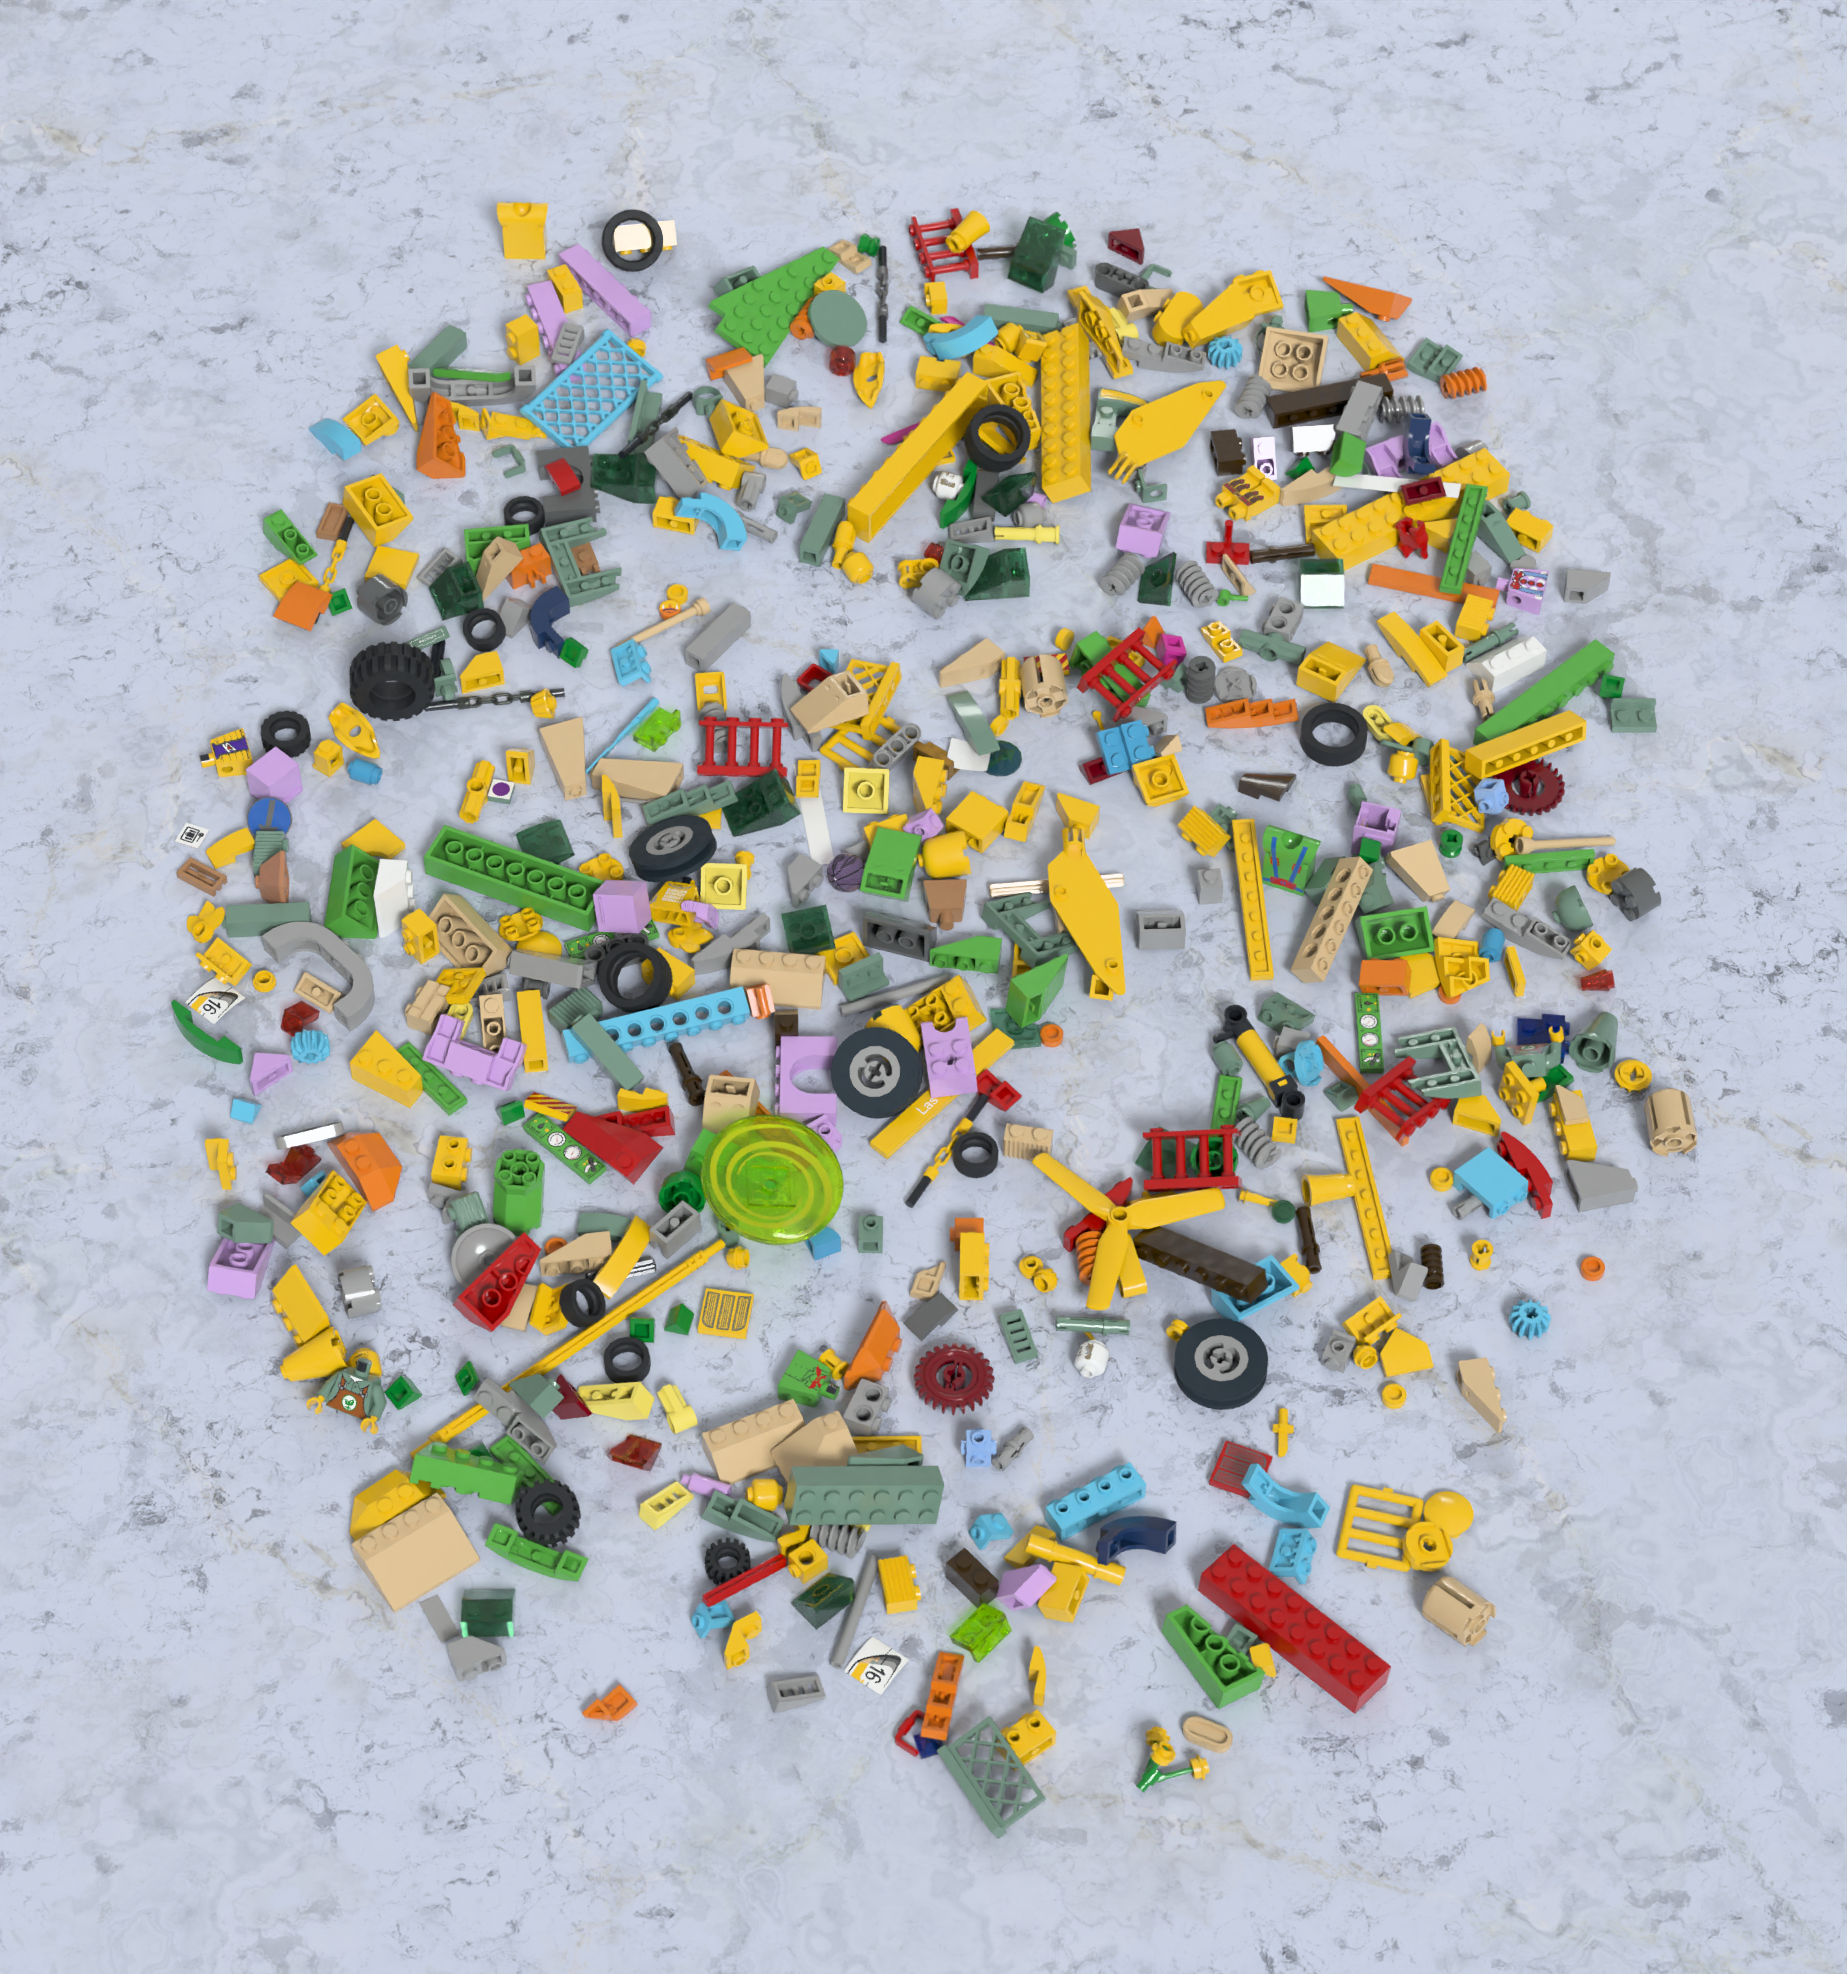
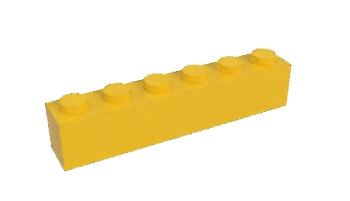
M1571 710L1466 749L1465 770L1482 780L1483 778L1494 776L1586 740L1587 721Z

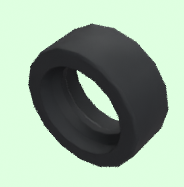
M519 496L511 499L504 508L505 526L529 524V535L538 533L545 524L543 505L539 500L529 496ZM521 511H529L537 515L529 521H518L512 518L513 515Z
M479 608L472 611L465 618L462 632L468 644L474 650L486 652L496 649L503 642L506 636V627L495 610ZM487 620L495 622L497 628L490 637L486 639H476L473 637L472 630L478 623Z
M975 1131L962 1135L954 1145L953 1161L955 1168L961 1174L970 1178H981L991 1174L998 1163L999 1149L996 1141L983 1132ZM971 1147H981L990 1153V1157L984 1162L972 1163L962 1157V1152Z
M586 1278L576 1280L567 1284L560 1293L559 1304L562 1314L573 1326L579 1328L587 1327L603 1318L606 1310L605 1298L599 1286L592 1280ZM577 1291L582 1293L587 1300L589 1307L588 1315L583 1313L578 1306L576 1299Z
M618 1338L605 1349L603 1357L606 1375L611 1381L615 1383L641 1382L649 1374L651 1367L649 1349L644 1342L637 1338ZM631 1352L639 1355L642 1362L637 1368L625 1371L614 1367L613 1359L621 1353Z

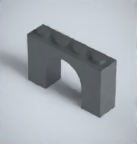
M588 446L537 450L540 480H550L544 468L545 465L564 458L581 484V489L564 496L543 497L546 527L592 517L593 522H597L596 513H600L599 500L595 501V498H598L597 485H593V482H596L595 469L591 470V467H594L593 454H589Z

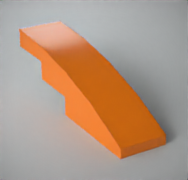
M1245 698L1205 708L1208 728H1255L1299 721L1295 698L1278 703H1273L1272 698L1250 703L1249 699Z
M939 1651L931 1681V1690L926 1704L921 1737L947 1740L959 1688L964 1655Z

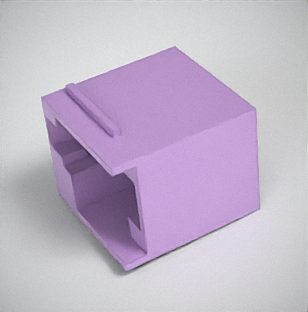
M276 746L246 769L251 797L255 796L258 799L274 797L287 804L303 791L299 764Z
M1362 801L1359 815L1354 825L1351 853H1360L1363 837L1381 842V855H1385V857L1391 851H1394L1402 810Z
M606 880L593 894L599 932L639 934L652 919L646 881Z

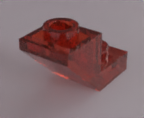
M310 1146L291 1147L284 1162L269 1164L266 1173L282 1185L296 1184L318 1165L322 1158L316 1155L315 1150Z

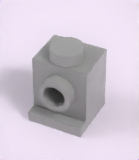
M1333 1329L1329 1342L1322 1354L1321 1365L1331 1371L1344 1373L1353 1355L1356 1337Z

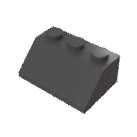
M870 911L864 914L863 946L929 962L930 949L934 948L937 942V927L910 921L906 918L889 916L885 913Z

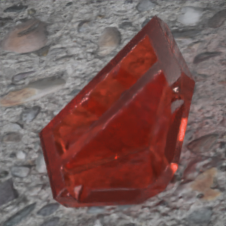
M630 1434L626 1437L625 1441L614 1446L608 1452L607 1457L612 1461L651 1472L661 1450L662 1443Z

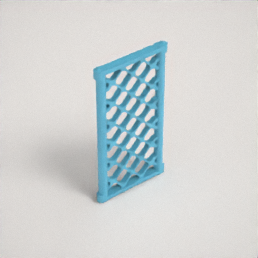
M606 329L593 345L529 404H524L519 411L562 448L573 447L565 439L573 440L575 447L588 446L637 400L639 387L629 386L628 378H636L639 380V383L641 380H647L649 389L654 383L660 382L663 379V375L619 339L611 330ZM608 341L612 342L618 348H611ZM597 351L606 352L608 360H598L595 353ZM610 353H621L622 361H613ZM625 354L628 357H630L634 362L626 361ZM584 363L593 364L595 372H585L582 365ZM597 365H608L609 373H600ZM612 365L623 366L624 373H613ZM626 366H636L638 374H628ZM641 368H643L651 376L642 374ZM572 374L580 376L582 384H572L569 377ZM584 377H595L596 385H587ZM599 377L610 378L611 386L600 385ZM613 378H623L625 386H615ZM559 386L568 389L569 397L558 396L556 389ZM571 389H582L583 397H573ZM586 389H595L598 398L587 397ZM600 390H610L612 398H602ZM615 390L625 391L627 398L625 400L617 399L615 397ZM546 398L553 400L556 409H546L543 401ZM558 401H568L570 409H560ZM573 401L583 402L585 410H575L573 408ZM587 402H597L599 404V411L589 410ZM602 402L612 403L614 410L611 413L602 409ZM532 411L541 413L542 420L539 417H537ZM545 413H555L557 422L546 421ZM559 414H570L572 422H561ZM574 414L585 415L586 423L575 422ZM588 415H599L602 422L598 425L590 423ZM549 426H556L558 428V433H556ZM561 426L571 427L573 435H563L561 433ZM575 427H585L588 435L585 437L577 435Z

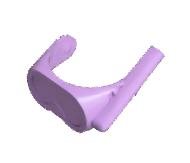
M688 900L682 902L681 909L683 911L696 912L695 922L707 923L708 928H717L719 914L712 904Z

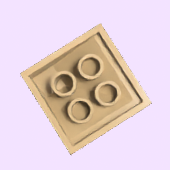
M1267 326L1258 375L1271 385L1272 390L1293 392L1320 386L1329 336Z
M839 1411L815 1418L771 1450V1455L787 1485L791 1466H847L848 1456L858 1454L849 1429Z

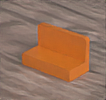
M744 347L707 358L705 360L708 377L711 381L724 377V370L752 362L753 358Z

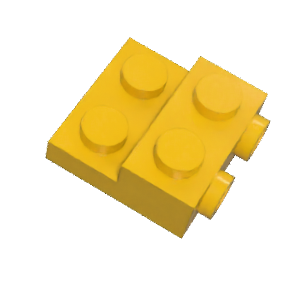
M1258 270L1252 275H1238L1233 278L1231 284L1234 283L1254 316L1283 309L1284 305L1271 270Z

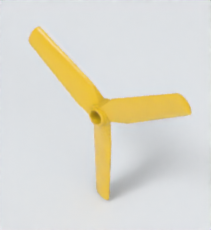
M1040 1153L1032 1160V1163L1088 1211L1107 1221V1228L1098 1241L1086 1301V1307L1092 1310H1106L1110 1306L1129 1244L1127 1233L1129 1229H1150L1225 1208L1224 1196L1217 1187L1140 1200L1127 1207L1115 1206L1107 1196L1048 1153Z

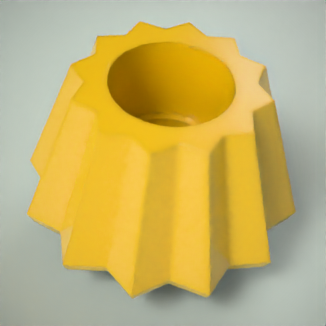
M547 688L531 697V708L535 717L553 719L555 716L557 701Z

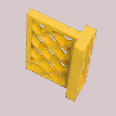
M851 659L846 671L849 670L857 681L868 676L871 681L861 686L865 690L875 686L877 690L867 695L869 714L860 717L861 722L859 726L846 721L829 728L862 734L863 740L871 741L902 679L900 663L891 662L889 666ZM855 667L864 669L861 673L853 674ZM877 672L884 673L883 676L874 679L872 674Z
M1441 738L1429 750L1431 821L1439 824L1442 820L1482 833L1485 830L1484 813H1479L1477 803L1476 807H1474L1467 798L1471 796L1474 799L1475 797L1474 789L1467 779L1471 778L1476 787L1481 780L1465 770V752L1449 747V741ZM1449 755L1453 756L1458 763L1454 764ZM1461 766L1467 773V776L1464 777L1457 767ZM1450 771H1452V773L1456 776V778L1459 781L1454 782V780L1450 776ZM1459 784H1462L1468 793L1466 795L1458 787ZM1450 789L1455 792L1459 799L1455 800L1450 794ZM1462 801L1469 811L1465 813L1458 803ZM1451 807L1454 808V810L1458 813L1459 817L1450 814ZM1472 814L1477 823L1472 822L1468 815Z

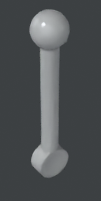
M619 796L620 802L645 805L652 801H655V799L653 798L649 800H639L621 798Z

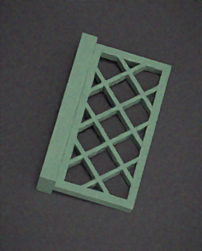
M990 1716L948 1747L943 1745L936 1750L990 1832L998 1839L1007 1833L1005 1829L1046 1800V1797ZM990 1725L994 1731L992 1742L980 1741L981 1731ZM965 1743L973 1744L971 1758L962 1757L957 1749ZM978 1745L990 1746L988 1760L976 1758ZM996 1747L1007 1750L1005 1762L993 1761ZM975 1763L987 1764L984 1778L973 1775ZM992 1765L1004 1767L1002 1780L989 1779ZM1009 1768H1017L1021 1771L1019 1783L1007 1781ZM988 1783L1000 1785L998 1798L987 1796ZM1006 1786L1018 1787L1015 1801L1003 1799ZM1023 1788L1034 1790L1037 1797L1029 1803L1020 1802ZM1002 1804L1014 1805L1013 1814L1006 1820H1003L1000 1815Z

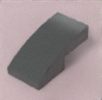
M940 1293L916 1310L903 1324L923 1341L938 1325L942 1327L958 1309Z

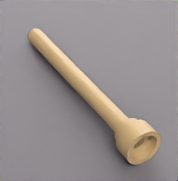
M701 597L694 601L691 608L617 643L616 647L632 638L639 643L694 615L704 616L711 612L707 600Z
M1528 836L1517 837L1515 849L1517 854L1526 855L1535 849L1612 846L1616 843V839L1614 837L1533 840Z

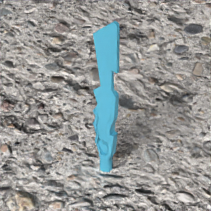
M653 697L644 706L641 712L618 735L615 742L592 763L585 773H590L600 758H606L616 745H619L648 714L653 712L660 703L657 698Z

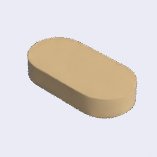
M1191 1716L1184 1721L1182 1733L1187 1741L1216 1753H1224L1231 1748L1233 1735L1228 1728L1199 1716Z

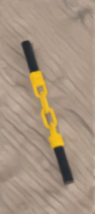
M352 517L346 518L340 537L336 541L331 554L332 565L324 573L323 581L325 584L320 585L319 589L330 593L331 588L329 584L334 582L337 575L336 564L342 560L347 548V540L355 521ZM329 570L331 574L334 572L331 580L327 577ZM321 613L318 614V617L314 624L318 622Z
M981 1094L966 1117L962 1118L951 1134L952 1140L949 1145L942 1147L935 1156L934 1166H928L923 1173L922 1179L905 1202L908 1207H914L928 1185L938 1176V1167L944 1166L952 1156L951 1149L959 1138L958 1135H955L957 1131L964 1135L972 1128L974 1120L989 1100L986 1094ZM945 1150V1154H948V1155H947V1157L945 1158V1160L942 1162V1159H938V1158L940 1157V1155L942 1154V1152Z

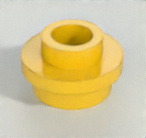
M259 971L253 979V986L259 992H269L275 988L276 978L269 971Z
M1035 1256L1024 1257L1019 1263V1271L1027 1279H1034L1035 1274L1040 1269H1043L1042 1261Z

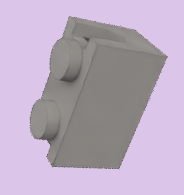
M681 1201L649 1229L650 1246L654 1249L659 1247L663 1252V1256L669 1259L701 1230L700 1213L686 1202Z

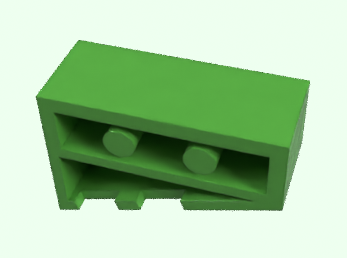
M529 524L464 529L468 579L477 575L484 550L497 536L516 543L519 551L531 547Z

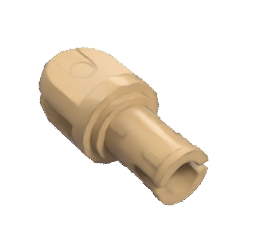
M768 447L767 450L743 457V460L760 462L762 467L777 470L786 467L788 455L780 448Z
M1368 645L1364 649V653L1370 663L1368 671L1376 685L1382 688L1389 687L1394 680V673L1387 659L1381 657L1377 645Z
M1481 678L1483 690L1480 691L1477 679L1474 680L1473 688L1475 695L1472 700L1474 705L1479 707L1482 720L1486 721L1488 720L1487 714H1489V718L1495 714L1492 706L1495 697L1493 692L1488 689L1486 679Z

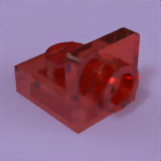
M300 1001L284 1010L281 1030L294 1037L295 1033H302L304 1026L317 1020L320 1011Z

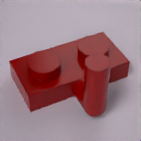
M1232 520L1225 521L1223 542L1206 543V563L1222 564L1223 555L1227 554L1237 565H1249V543H1232Z

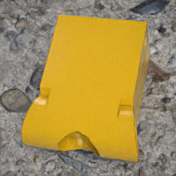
M497 203V215L503 227L505 259L546 258V216L548 203Z

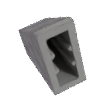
M1575 1160L1566 1161L1564 1176L1578 1212L1633 1202L1635 1192L1638 1191L1636 1179L1631 1177L1629 1169Z

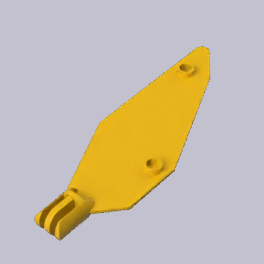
M1221 380L1196 383L1132 410L1114 435L1119 456L1108 470V474L1111 475L1118 466L1120 469L1114 479L1118 480L1123 472H1127L1121 482L1125 484L1136 468L1183 448L1226 388V383Z
M1063 828V851L1047 865L1050 902L1094 973L1115 994L1124 995L1126 987L1118 903L1086 853L1084 829H1080L1078 837L1077 828H1071L1068 839V828Z

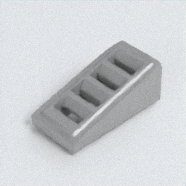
M564 323L554 348L551 362L568 366L572 364L585 338L583 326Z
M991 516L949 524L951 540L961 543L995 542V530Z
M445 547L417 579L434 591L463 567V561ZM437 571L440 575L437 576L434 572ZM430 576L435 580L432 583L426 578Z
M506 973L483 979L474 994V998H471L469 1003L472 1007L480 1006L478 991H483V995L502 994L503 1002L510 1001V990Z
M819 1675L772 1681L767 1689V1697L773 1713L820 1701L826 1697ZM809 1685L812 1686L814 1693H810L808 1689ZM798 1688H801L803 1694L800 1695Z

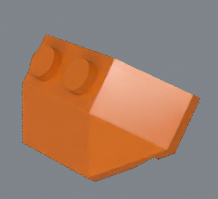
M347 1132L327 1142L328 1147L372 1211L394 1201L403 1168L380 1133Z
M882 1300L844 1375L845 1390L856 1389L861 1378L871 1382L881 1380L885 1371L889 1372L891 1369L894 1352L898 1353L902 1346L903 1340L900 1339V1327L888 1302Z

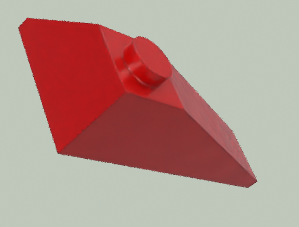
M524 1232L457 1297L452 1305L469 1322L492 1333L509 1316L541 1248Z

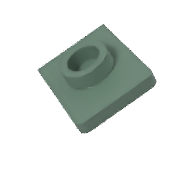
M1137 469L1135 490L1136 493H1140L1142 503L1166 500L1167 484L1146 486L1141 469ZM1155 490L1162 491L1158 496H1151V493Z

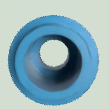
M356 758L355 761L350 762L347 772L350 774V779L368 785H377L381 779L383 769L378 767V764Z
M1490 928L1483 934L1478 953L1480 958H1489V963L1497 962L1501 959L1505 944L1504 933L1497 928Z

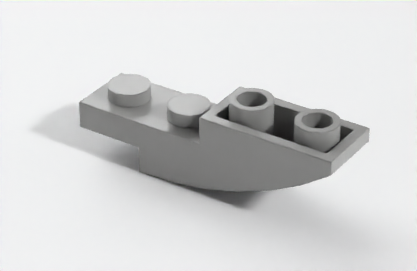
M1128 336L1124 337L1121 348L1123 357L1139 361V368L1170 373L1201 371L1204 369L1206 353L1170 342H1166L1165 347Z
M785 673L782 676L781 682L782 712L785 723L789 724L788 731L794 741L803 738L812 753L820 749L822 734L820 731L808 734L790 712V708L806 695L801 694L797 682L791 680L789 675Z
M1493 897L1481 915L1483 919L1499 928L1508 941L1543 956L1562 960L1573 944L1572 940L1535 917L1531 921L1495 897Z
M763 913L759 917L753 918L741 931L735 932L732 938L722 934L719 938L713 939L702 951L696 952L691 958V968L695 970V975L713 973L731 967L734 949L759 951L760 940L770 933V917Z
M487 1378L483 1381L473 1399L509 1428L506 1432L508 1436L541 1463L545 1464L557 1447L545 1423L513 1390L507 1393L491 1379Z

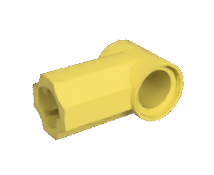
M1115 307L1110 308L1120 346L1125 336L1138 339V331L1135 324L1132 322L1128 323L1119 309H1115Z
M668 1384L657 1392V1397L666 1413L667 1422L673 1434L698 1425L693 1408L686 1404L676 1385Z

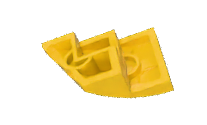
M1442 937L1434 939L1438 974L1448 998H1453L1490 981L1489 958L1479 957L1478 942Z

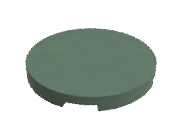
M827 290L818 294L809 305L808 319L815 331V336L824 344L836 349L855 346L864 337L867 329L866 316L860 304L850 295L838 290Z

